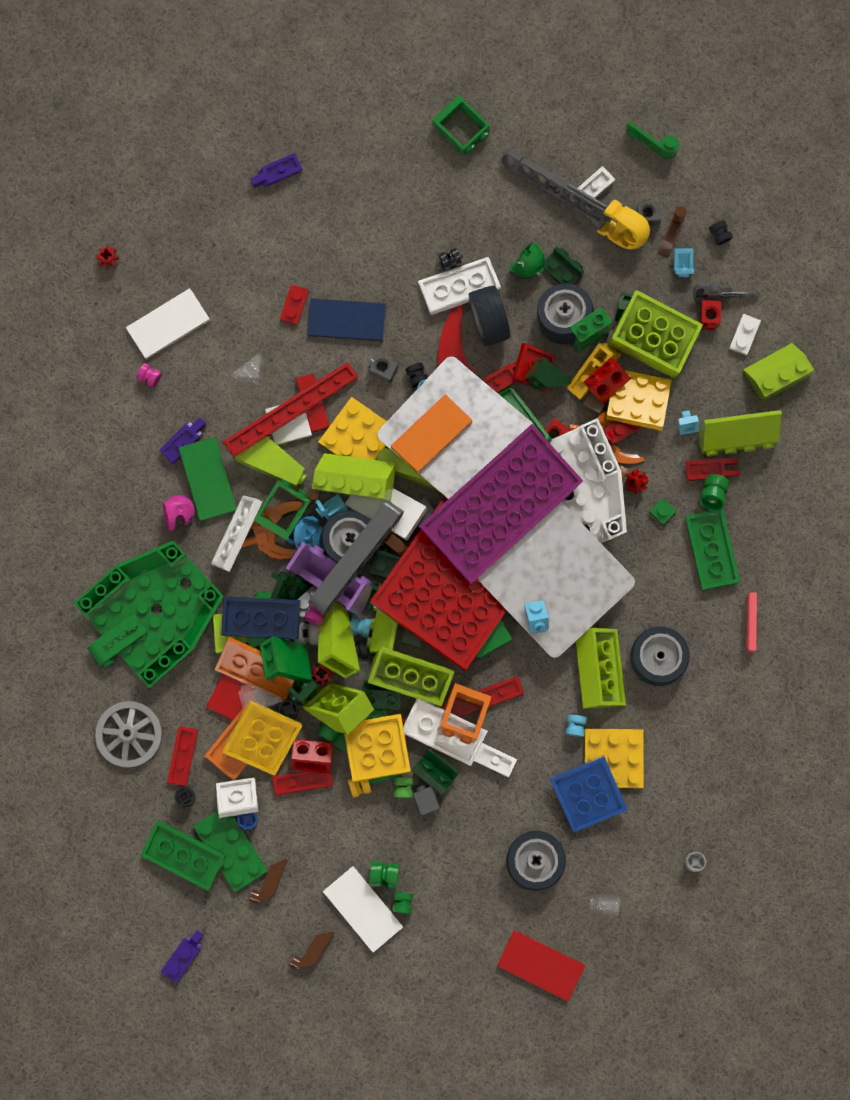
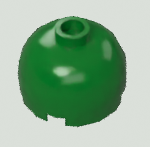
M533 241L519 254L520 256L516 260L517 263L513 262L509 267V271L519 278L529 279L534 275L538 277L544 270L542 267L545 262L544 252Z

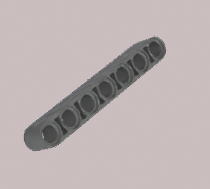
M387 500L314 592L308 604L326 615L396 526L404 511Z

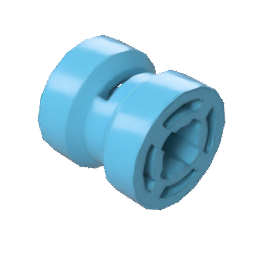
M352 616L351 629L353 636L359 633L362 637L368 638L371 619L360 621L358 617Z
M568 715V727L565 730V735L584 737L585 731L583 728L587 717Z

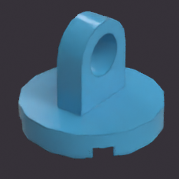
M303 516L297 522L287 541L295 544L297 549L302 542L312 547L314 545L320 547L319 540L322 527L318 524L319 520L313 516Z

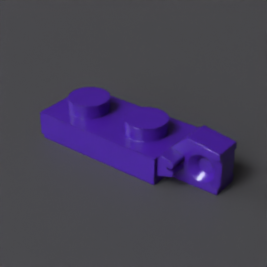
M292 153L261 167V170L257 171L258 175L250 179L254 188L261 185L267 187L300 173L303 169L295 153Z
M199 418L194 424L191 422L185 424L159 451L174 464L181 457L179 447L195 443L202 435L200 431L206 426V423Z
M196 930L191 938L186 936L160 972L177 983L202 947L199 941L204 934Z

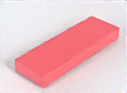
M749 593L747 595L746 651L754 653L756 651L757 593Z

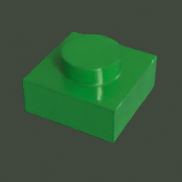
M662 498L649 513L664 525L676 513V510Z

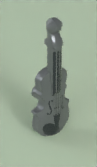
M711 282L699 283L693 290L694 301L698 304H701L702 300L727 302L731 298L748 299L760 296L757 290L733 291L728 284L715 286Z

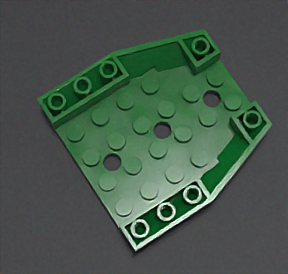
M170 541L117 564L73 604L102 636L133 613L135 614L147 633L118 654L150 689L194 650L224 596L193 564L182 549L174 541ZM189 579L191 581L190 588H181L182 580ZM156 604L162 606V612L158 615L152 613V607Z

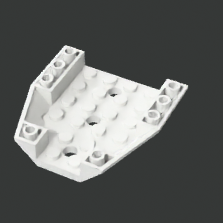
M598 418L552 439L549 443L583 480L573 490L574 498L570 501L564 499L561 503L582 524L589 526L590 532L600 543L626 533L621 469Z

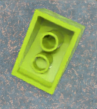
M330 682L303 706L304 710L333 730L347 735L354 731L355 727L374 710L365 692Z

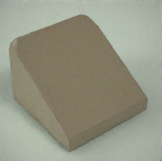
M590 392L582 407L599 416L607 401L603 404Z

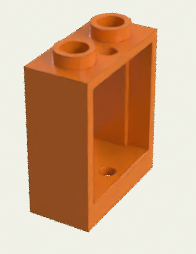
M455 683L451 687L437 730L446 737L451 738L454 736L459 738L462 743L474 744L478 739L491 696ZM455 697L481 706L473 733L447 724Z

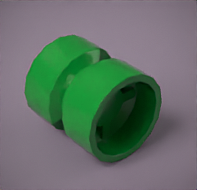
M717 474L707 476L700 496V504L708 510L716 511L722 509L725 504L729 481L724 476Z
M372 861L369 886L381 887V885H384L385 888L397 889L399 864L388 863L384 865L383 862Z

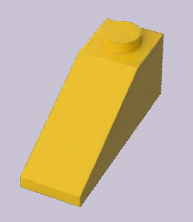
M599 343L567 389L582 400L590 392L584 381L611 356L617 361L621 354L608 345V343Z

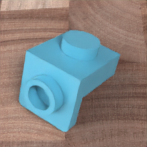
M693 248L674 249V272L679 277H689L690 274H694Z
M338 494L321 504L319 499L315 500L318 505L316 508L321 518L325 516L327 520L340 512L348 510Z
M544 600L524 603V609L529 622V632L535 633L548 630L549 617Z

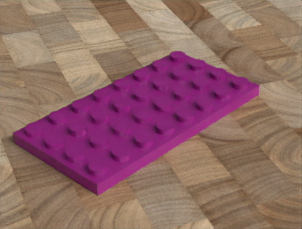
M531 424L418 527L469 584H472L576 489L583 480L536 427Z

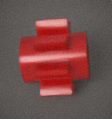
M108 245L103 249L99 247L100 252L95 255L96 259L100 260L98 265L100 267L105 265L107 270L109 266L113 265L116 267L115 261L120 260L119 256L115 255L117 253L116 248L111 250Z
M636 469L626 474L628 478L625 484L628 491H634L635 494H638L648 489L646 485L649 479L645 472L639 473V469Z
M320 663L317 668L312 666L314 674H311V676L316 678L314 681L316 684L322 683V686L325 687L327 681L332 683L330 676L334 675V671H328L329 668L322 666ZM322 670L325 673L323 679H321L320 676H317L320 674V671Z

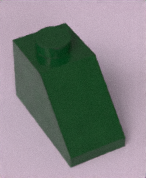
M546 358L535 360L525 376L529 385L534 389L564 386L572 382Z

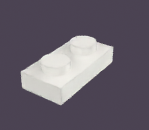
M602 166L580 185L578 189L596 199L615 182V179Z
M743 314L729 349L747 356L761 320Z
M482 743L474 761L509 778L517 759Z

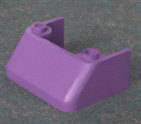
M302 542L286 569L319 587L337 563L323 554L325 550L319 546L314 545L312 547ZM356 576L337 601L345 605V609L361 615L373 588L370 586L371 581L364 576H361V578Z

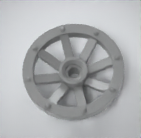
M125 701L111 706L102 714L97 723L95 738L99 751L109 762L120 767L132 768L145 764L157 753L162 741V728L158 717L150 708L138 702ZM123 709H130L127 723L124 724L117 712ZM136 710L148 716L133 726ZM111 716L120 727L119 729L104 728ZM152 722L155 735L140 733L138 730ZM127 730H130L131 732L129 737H125V732ZM103 734L118 735V738L106 747ZM137 738L153 741L147 753L137 742ZM123 742L122 758L118 759L110 752ZM129 744L133 745L141 756L140 758L128 760Z

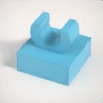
M689 410L683 411V417L678 419L679 434L684 435L698 432L699 420L697 415L691 416Z

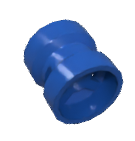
M256 813L238 815V824L243 829L252 830L258 824V816Z

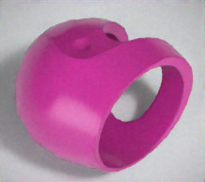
M176 495L163 502V513L168 531H174L176 518H180L184 525L192 521L195 508L189 498Z

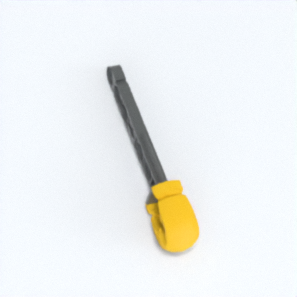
M508 150L502 156V164L514 173L517 172L524 179L599 222L597 232L603 236L607 235L608 239L625 249H637L646 243L650 235V227L645 217L627 206L622 207V203L617 200H613L607 206L533 161L523 158L524 156L514 150ZM507 156L513 158L514 163L510 162ZM523 165L527 166L530 172L525 171ZM539 175H542L546 181H542ZM570 193L574 194L577 197V200H574L570 196ZM586 203L591 204L593 209H589Z

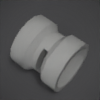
M692 852L685 858V867L691 872L701 871L706 865V859L700 852Z

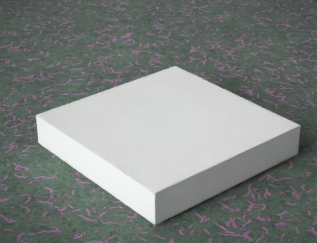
M278 406L265 409L266 413L270 412ZM306 412L272 434L274 443L282 445L311 437L312 434Z
M255 777L216 783L219 818L258 812Z

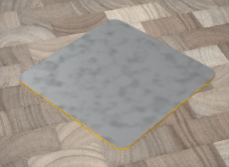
M455 357L446 358L381 427L377 434L378 439L400 457L391 448V445L442 396L446 394L472 419V423L418 473L447 499L454 495L525 429L533 424Z
M561 502L478 577L479 582L547 654L553 658H557L565 652L635 585L634 577ZM544 600L549 617V629L530 633L524 603Z

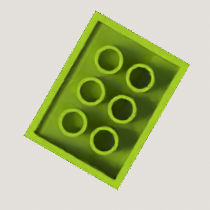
M635 290L608 341V345L675 379L680 373L703 324Z
M781 410L704 420L698 432L701 455L706 454L707 457L717 456L719 452L734 454L737 453V450L744 449V452L755 451L758 447H763L764 450L774 448V445L778 444L780 437Z

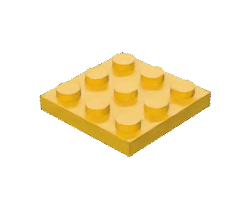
M625 370L632 379L610 397L606 419L662 431L672 380Z
M351 397L318 443L334 455L376 460L378 454L386 447L378 439L377 434L387 421Z
M249 700L222 751L226 755L275 776L297 737L302 724Z
M401 714L363 720L355 727L354 731L348 735L345 734L353 783L411 772Z
M585 729V763L604 755L618 788H644L643 729Z

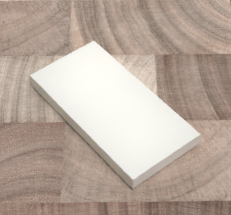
M489 257L418 281L430 315L468 303V294L474 290L495 285L498 292L502 291Z
M189 288L127 326L126 329L147 360L209 322L210 319Z
M393 488L390 502L402 509L404 514L391 532L408 540L428 508ZM350 496L345 505L356 512L364 514L371 520L387 500Z
M242 496L211 565L230 572L262 501Z
M416 699L403 726L404 734L471 766L486 736L487 730L481 728L478 739L474 744L462 743L459 738L454 736L451 738L446 737L437 730L444 710L429 702ZM450 713L447 724L473 733L475 724Z
M353 866L323 891L372 952H375L403 928L401 923Z

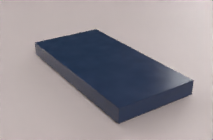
M311 298L308 336L383 342L386 303Z
M224 597L221 636L271 638L274 636L281 639H299L301 600Z

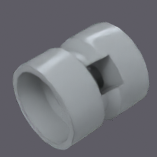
M302 621L299 628V639H294V642L306 645L308 642L310 645H318L319 625ZM304 629H308V637L304 636Z

